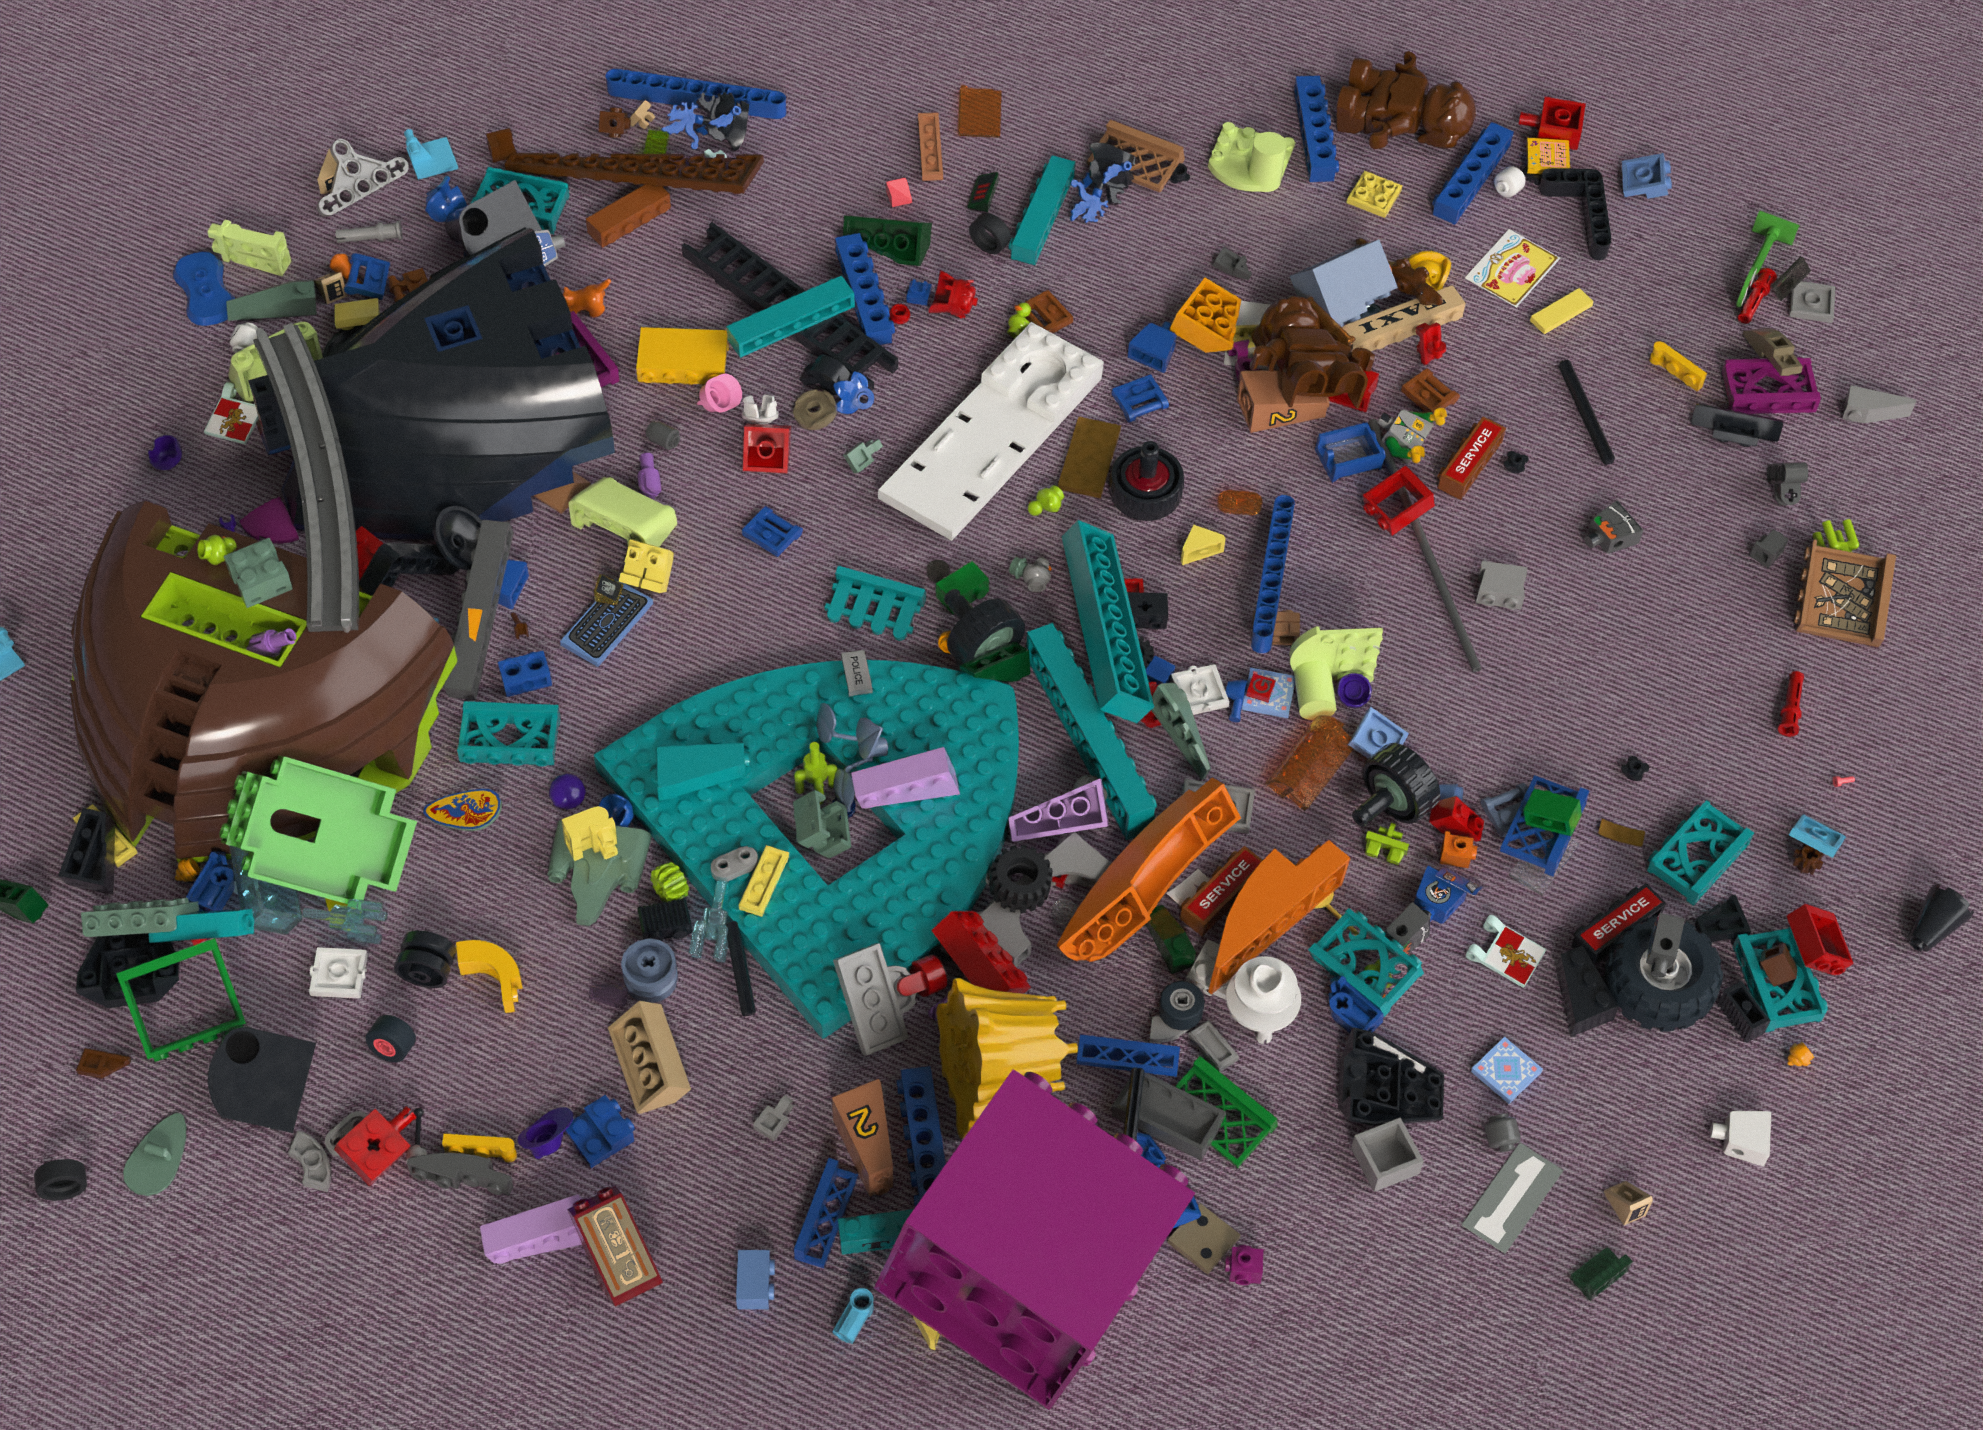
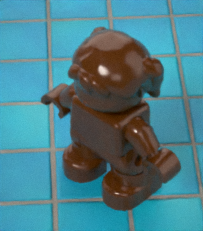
M1410 51L1404 53V65L1400 63L1395 64V71H1382L1373 68L1370 60L1356 57L1350 69L1349 86L1344 85L1339 94L1337 103V131L1352 134L1360 131L1365 134L1372 133L1369 137L1370 147L1372 149H1381L1388 144V136L1394 137L1405 133H1416L1422 120L1423 128L1428 134L1420 135L1417 138V142L1435 148L1448 149L1455 147L1457 141L1464 137L1471 129L1476 117V106L1469 90L1456 81L1451 82L1449 85L1438 83L1432 86L1428 92L1429 82L1427 76L1416 67V56ZM1361 93H1365V95L1370 96H1361Z
M1290 296L1287 299L1282 298L1270 305L1262 315L1260 324L1252 332L1251 338L1256 348L1250 362V369L1253 370L1258 365L1268 367V371L1273 372L1275 364H1277L1282 374V396L1289 407L1293 406L1296 395L1331 397L1348 393L1355 408H1359L1368 382L1364 371H1371L1375 359L1373 352L1365 348H1355L1352 351L1347 345L1334 340L1326 329H1320L1319 315L1305 297Z

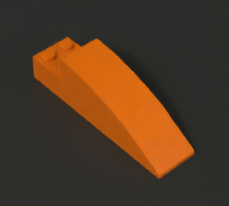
M1330 840L1322 846L1317 845L1312 850L1310 856L1306 859L1301 858L1296 865L1274 848L1247 879L1227 916L1208 992L1211 995L1238 972L1245 962L1260 955L1326 897L1341 887L1350 857Z

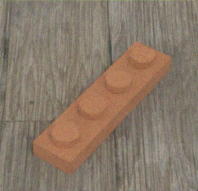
M918 113L922 181L943 180L939 113Z

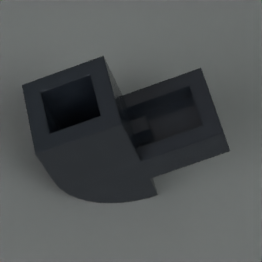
M819 355L814 363H810L804 368V373L799 380L804 386L819 383L825 391L831 395H837L833 384L842 380L851 381L852 375L838 360L830 356Z

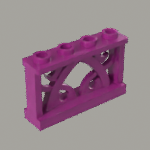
M572 311L573 331L580 347L586 346L591 359L594 361L593 364L598 375L600 387L610 383L611 385L618 383V367L577 314Z
M1798 357L1797 359L1803 366L1801 373L1789 376H1780L1768 359L1725 360L1721 374L1724 379L1729 402L1728 409L1748 414L1816 412L1821 396L1817 390L1811 358ZM1799 375H1804L1802 381L1795 382ZM1738 376V379L1743 383L1737 382L1733 377ZM1769 376L1781 382L1784 386L1777 393H1769L1764 388L1756 386V383L1762 378ZM1806 385L1807 392H1804L1801 387ZM1736 388L1743 389L1742 394H1737Z

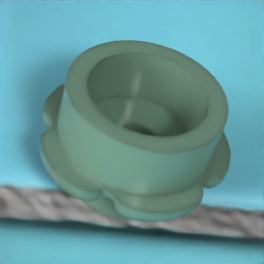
M1015 557L1011 562L1009 573L1014 575L1016 579L1022 576L1025 566L1028 565L1026 558Z

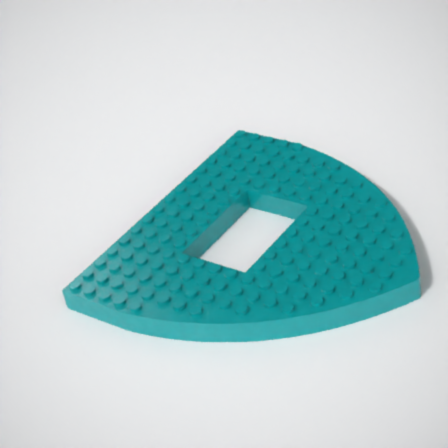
M867 660L873 693L849 696L842 661H825L784 667L716 686L671 706L594 754L596 771L616 794L627 798L631 802L634 816L652 835L670 859L679 866L681 872L684 873L686 878L725 924L731 921L738 922L744 947L818 1035L824 1039L851 1021L833 962L834 959L872 944L880 943L886 965L904 967L910 973L913 961L929 955L935 956V950L942 945L931 930L951 911H971L985 888L987 873L996 856L1000 855L1009 830V817L1012 816L1016 796L1019 731L1015 691L1010 685L990 679L974 678L965 672L931 665L888 660ZM821 703H826L834 712L836 718L834 730L839 734L856 736V728L860 718H868L874 724L883 728L879 738L884 737L887 740V755L884 757H873L872 762L859 765L851 769L849 773L944 747L955 769L960 791L959 795L870 808L898 840L829 885L823 881L751 797L762 788L802 764L804 757L810 753V744L812 742L819 744V751L825 755L830 764L837 766V770H844L845 767L863 759L859 753L858 741L833 736L829 743L821 741L817 733V715ZM744 743V750L749 752L750 767H745L746 776L670 799L659 800L657 789V747ZM766 845L789 852L788 861L762 917L739 910V903L755 869L728 882H719L711 874V864L714 859L744 846L751 847L757 852L758 862ZM726 865L720 866V868H726V867H727Z

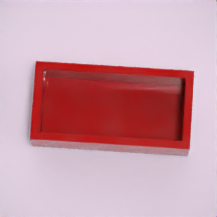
M951 911L931 930L971 984L994 991L1025 994L1031 988L1025 973L1015 967L1012 963V956L1007 951L1002 950L997 943L998 938L994 933L986 929L983 925L984 920L978 913L973 911Z

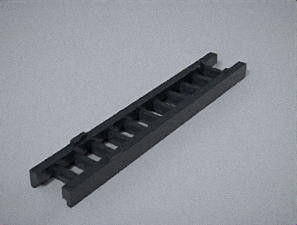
M713 222L709 224V228L706 230L707 238L712 240V242L700 252L685 243L682 245L683 257L713 278L722 288L732 292L757 312L771 306L769 303L782 293L790 298L806 291ZM721 248L728 252L715 263L708 259ZM736 259L743 263L730 275L723 271ZM751 270L758 274L757 277L745 286L738 282ZM766 282L774 286L761 297L753 293ZM840 315L815 324L806 331L802 330L791 335L792 338L816 356L826 355L838 360L847 368L851 375L854 371L863 374L875 362L892 374L898 369V358ZM828 327L835 331L823 342L815 339ZM844 339L850 342L838 354L831 350ZM860 350L866 354L854 366L847 362ZM865 376L868 380V388L871 391L874 390V382Z

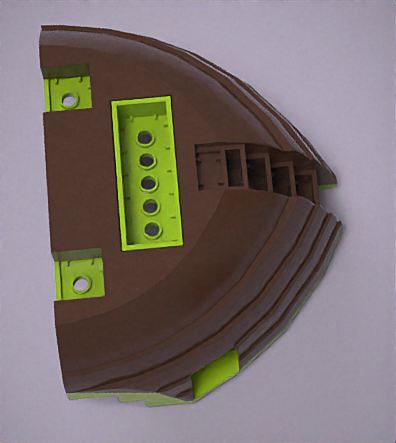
M142 501L128 506L122 512L117 511L110 523L84 582L71 629L73 654L72 680L70 679L72 693H70L78 750L106 812L130 843L136 847L152 820L157 818L173 824L174 851L178 863L183 859L187 860L189 858H192L195 862H206L213 851L224 852L226 860L248 855L249 851L221 843L222 838L219 837L222 824L227 823L228 820L227 806L230 799L235 797L236 790L234 789V784L237 776L241 775L242 771L272 778L273 774H270V768L273 760H277L278 755L346 775H351L364 766L358 776L359 779L397 789L396 793L409 786L432 748L428 732L439 715L436 697L457 663L455 647L445 627L439 625L427 611L404 592L380 584L373 596L359 592L358 630H350L348 633L344 631L309 632L307 627V558L275 547L278 560L283 562L288 571L293 589L247 608L241 598L238 585L234 584L229 575L225 561L218 565H213L207 559H200L197 547L200 540H206L211 535L234 539L236 542L235 551L259 541L208 523L202 534L198 535L173 526L165 507L148 501ZM183 550L188 551L184 556L176 555ZM184 621H194V623L190 626L182 625ZM215 628L213 633H203L205 629ZM289 628L296 634L295 643L282 646L280 654L276 657H265L248 651L246 648L252 635L267 630L281 632ZM229 636H237V638L234 641H225V639ZM286 809L275 811L270 819L271 827L275 832L305 841L316 836L320 823L318 818Z

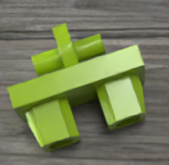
M1391 823L1389 829L1380 826L1378 831L1380 834L1367 831L1365 855L1378 858L1380 849L1385 848L1390 850L1387 862L1399 865L1403 856H1407L1409 844L1399 841L1402 839L1403 833L1394 831L1396 824Z

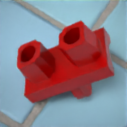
M1437 322L1432 325L1423 323L1416 327V334L1420 337L1417 352L1421 354V363L1427 365L1431 360L1441 358L1442 354L1446 352V344L1441 340V325Z

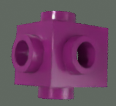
M1248 1245L1232 1247L1231 1255L1225 1257V1272H1229V1282H1235L1238 1285L1260 1284L1263 1275L1264 1249H1255Z

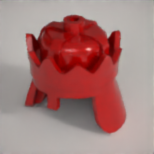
M940 270L934 301L929 307V313H951V315L958 318H965V314H969L972 306H977L978 298L975 297L976 289L970 284L974 280H958Z

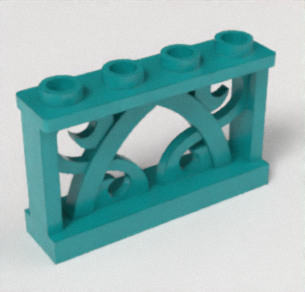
M488 167L480 188L471 203L493 192L490 188L491 185H495L499 189L516 180L521 192H527L535 201L528 203V205L532 208L531 210L541 229L549 230L550 234H554L558 219L566 201L569 199L568 184ZM553 198H557V200H555V201H553V202L544 203V202H549V201H551ZM545 208H553L551 213H547Z
M464 701L459 744L457 747L459 761L468 764L489 763L497 765L501 763L516 766L528 764L541 767L554 765L561 718L559 706L550 704ZM470 722H477L479 729L469 732ZM491 723H499V724L493 727V724H491ZM506 724H515L518 731L525 735L508 746L492 735V733L502 730ZM522 724H529L527 728L522 726ZM545 725H551L549 735L541 732ZM482 735V737L475 740L474 744L480 743L483 746H468V742L473 737ZM537 737L547 742L546 748H532L534 746L541 747L540 742L536 739Z
M1708 800L1701 806L1697 804L1689 815L1691 817L1687 821L1683 819L1677 826V832L1674 836L1668 835L1662 843V849L1660 851L1655 850L1648 858L1650 864L1647 871L1650 874H1655L1687 898L1686 901L1693 906L1749 846L1754 832L1746 827L1744 829L1710 805ZM1705 818L1711 820L1716 824V832L1711 831L1712 827L1709 822L1707 827H1703L1700 825V821ZM1721 830H1725L1732 836L1721 833ZM1709 841V852L1715 862L1696 860L1690 863L1687 854V843ZM1715 843H1719L1718 847H1722L1724 852L1716 851ZM1671 858L1674 860V863L1669 866L1672 868L1681 866V869L1671 871L1663 865V861ZM1697 866H1702L1705 868L1706 872L1701 873L1698 871V868H1696L1695 870H1693V868ZM1684 874L1687 880L1690 882V884L1682 878H1680L1679 876H1682Z
M1348 908L1345 914L1308 951L1312 959L1334 977L1344 976L1346 981L1383 1012V1017H1385L1391 1011L1390 1008L1424 974L1421 967L1422 962L1414 954H1406L1403 951V946L1395 939L1391 941L1387 939L1385 932L1379 926L1374 925L1372 927L1367 923L1368 919L1360 911L1353 912ZM1349 926L1358 927L1360 933L1354 936L1350 930V941L1345 942L1343 932ZM1338 938L1341 944L1326 952V950L1331 946V944ZM1378 950L1380 972L1366 970L1355 976L1353 972L1356 968V957L1353 951ZM1388 952L1391 953L1394 957L1389 959ZM1348 953L1351 959L1350 963L1347 965L1341 964L1343 959H1347L1345 954ZM1397 964H1403L1407 967V974L1400 979L1389 977L1390 973L1393 975L1401 973V971L1395 969ZM1369 976L1379 978L1378 981L1372 978L1373 983L1370 985L1365 983L1366 978ZM1388 983L1396 985L1384 998L1382 997Z
M1791 927L1754 935L1741 934L1737 936L1733 944V950L1748 990L1771 1020L1765 1032L1814 1021L1821 1022L1828 1010L1825 998L1821 997L1817 977L1813 976L1811 969L1806 967ZM1777 942L1786 944L1797 965V977L1787 994L1780 987L1765 982V978L1768 976L1765 970H1761L1759 966L1761 964V952L1764 950L1753 949L1752 947L1766 945L1767 950L1772 948V945ZM1771 991L1778 994L1776 995V998L1771 997ZM1801 999H1807L1811 1009L1800 1011L1792 1002L1794 1001L1800 1007H1805ZM1785 1008H1788L1792 1013L1778 1016V1013Z

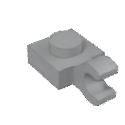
M784 1095L774 1109L767 1105L754 1122L753 1129L774 1142L789 1123V1119L786 1116L794 1107L791 1104L793 1100Z

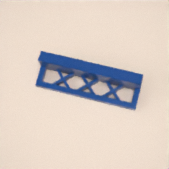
M1080 1034L1076 1064L1131 1071L1132 1068L1136 1067L1144 1069V1073L1177 1077L1180 1047Z
M828 1158L794 1247L795 1260L820 1268H825L838 1233V1219L844 1217L858 1180V1174L839 1169L838 1160ZM837 1176L850 1180L849 1186L838 1191L834 1184ZM837 1198L841 1204L840 1210L829 1214L826 1204ZM829 1221L832 1231L821 1237L817 1228L820 1224ZM818 1244L824 1250L821 1259L808 1256L809 1249Z

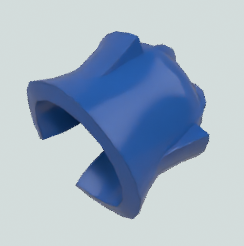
M449 176L444 177L439 186L426 193L425 211L437 222H445L452 211L467 206L459 187L456 186L450 189L448 183L450 180Z

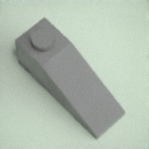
M1850 385L1845 398L1842 419L1870 423L1910 417L1916 404V399Z

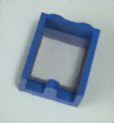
M1367 422L1321 433L1318 435L1315 451L1332 483L1341 477L1377 468L1381 470L1386 457L1384 448L1380 447L1374 430H1371Z

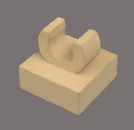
M646 100L630 117L632 127L638 122L640 127L646 129L649 123L645 118L650 122L655 118L653 113L647 112L652 105Z

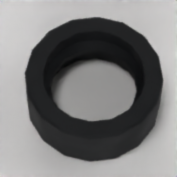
M991 213L980 214L969 227V234L973 242L988 254L996 255L1000 253L1011 240L1010 231L1006 224ZM986 230H988L994 236V238L990 236Z
M58 1159L50 1161L36 1169L34 1174L36 1193L45 1200L58 1201L70 1199L80 1195L87 1187L85 1167L83 1163L77 1160Z

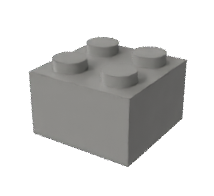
M1401 1118L1354 1136L1351 1150L1374 1192L1420 1174L1424 1160Z

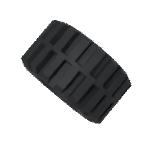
M1015 845L1011 846L1010 851L1004 849L1001 855L998 854L991 868L989 886L991 895H994V901L996 903L1001 902L1000 907L1004 909L1009 907L1010 912L1014 913L1015 910H1020V913H1026V909L1034 911L1036 910V905L1041 907L1044 904V900H1047L1049 896L1053 871L1050 868L1051 863L1048 859L1044 860L1045 855L1042 852L1038 854L1036 853V848L1031 847V850L1026 849V845H1021V848H1017ZM1015 873H1022L1029 876L1034 882L1028 885H1018L1013 883L1008 877Z

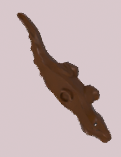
M1361 238L1355 241L1357 245L1368 243ZM1399 258L1394 262L1388 261L1399 291L1416 296L1420 304L1425 306L1441 305L1443 303L1442 296L1426 283L1429 272L1425 267L1412 268L1407 258Z

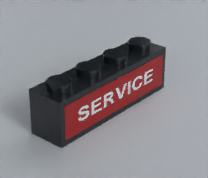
M1647 883L1640 888L1634 887L1629 891L1625 899L1622 901L1616 900L1604 914L1602 912L1598 913L1586 927L1584 925L1580 926L1573 934L1574 939L1571 947L1575 949L1583 946L1593 964H1596L1609 954L1617 936H1620L1626 927L1632 923H1641L1642 919L1658 917L1659 913H1663L1666 902Z

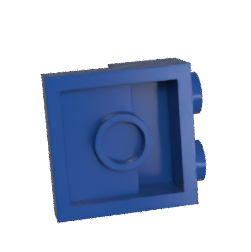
M604 1095L584 1108L585 1113L573 1119L570 1126L565 1130V1133L590 1168H593L633 1143L635 1127L628 1117L625 1119L619 1114L621 1108L614 1098L609 1100Z

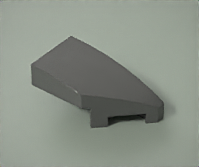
M1223 247L1212 265L1238 278L1249 280L1252 276V272L1248 270L1246 265V256L1240 257Z

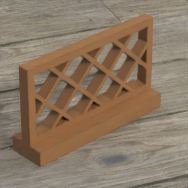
M1110 120L1106 125L1107 131L1099 142L1107 143L1108 139H1112L1118 143L1114 146L1121 150L1127 147L1135 148L1136 151L1129 154L1138 157L1140 163L1132 166L1130 171L1142 168L1144 174L1134 175L1132 182L1157 192L1162 191L1178 164L1183 163L1185 160L1182 146ZM1093 153L1087 160L1089 166L1090 162L1094 160ZM1151 154L1154 158L1143 161L1141 155ZM1166 160L1172 162L1170 166L1162 169L1159 162ZM1157 164L1158 170L1147 173L1146 166ZM1161 175L1162 179L1159 184L1150 182L1149 178Z

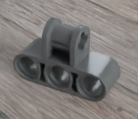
M1807 463L1769 464L1767 480L1769 484H1774L1776 502L1783 506L1798 503L1801 498V483H1805L1808 479ZM1785 493H1790L1791 498H1785Z

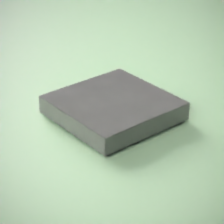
M1793 280L1791 283L1789 317L1832 323L1834 319L1836 286Z

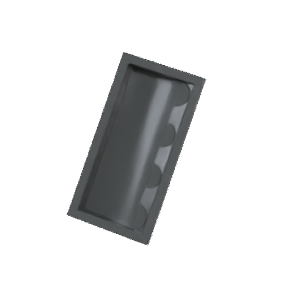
M1145 1073L1138 1130L1202 1160L1215 1138L1226 1112ZM1130 1079L1112 1105V1117L1122 1122L1125 1121Z

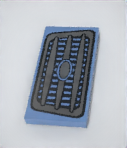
M616 578L614 581L622 585L617 601L601 594L560 641L562 647L597 667L600 666L653 605L652 598L625 583L619 582Z

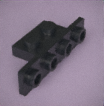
M1699 403L1695 405L1691 420L1692 425L1713 429L1712 438H1716L1720 442H1736L1744 447L1757 446L1759 438L1778 442L1783 427L1782 420Z

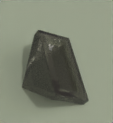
M1800 256L1770 286L1780 301L1811 272L1805 259Z

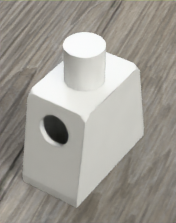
M1732 1111L1729 1113L1725 1124H1711L1710 1138L1724 1140L1723 1152L1726 1155L1760 1166L1765 1165L1770 1156L1771 1112Z

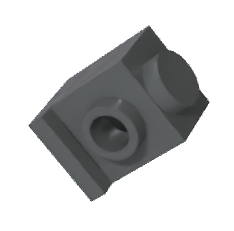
M1773 529L1768 536L1763 535L1759 541L1755 542L1750 557L1769 569L1784 552L1789 539Z

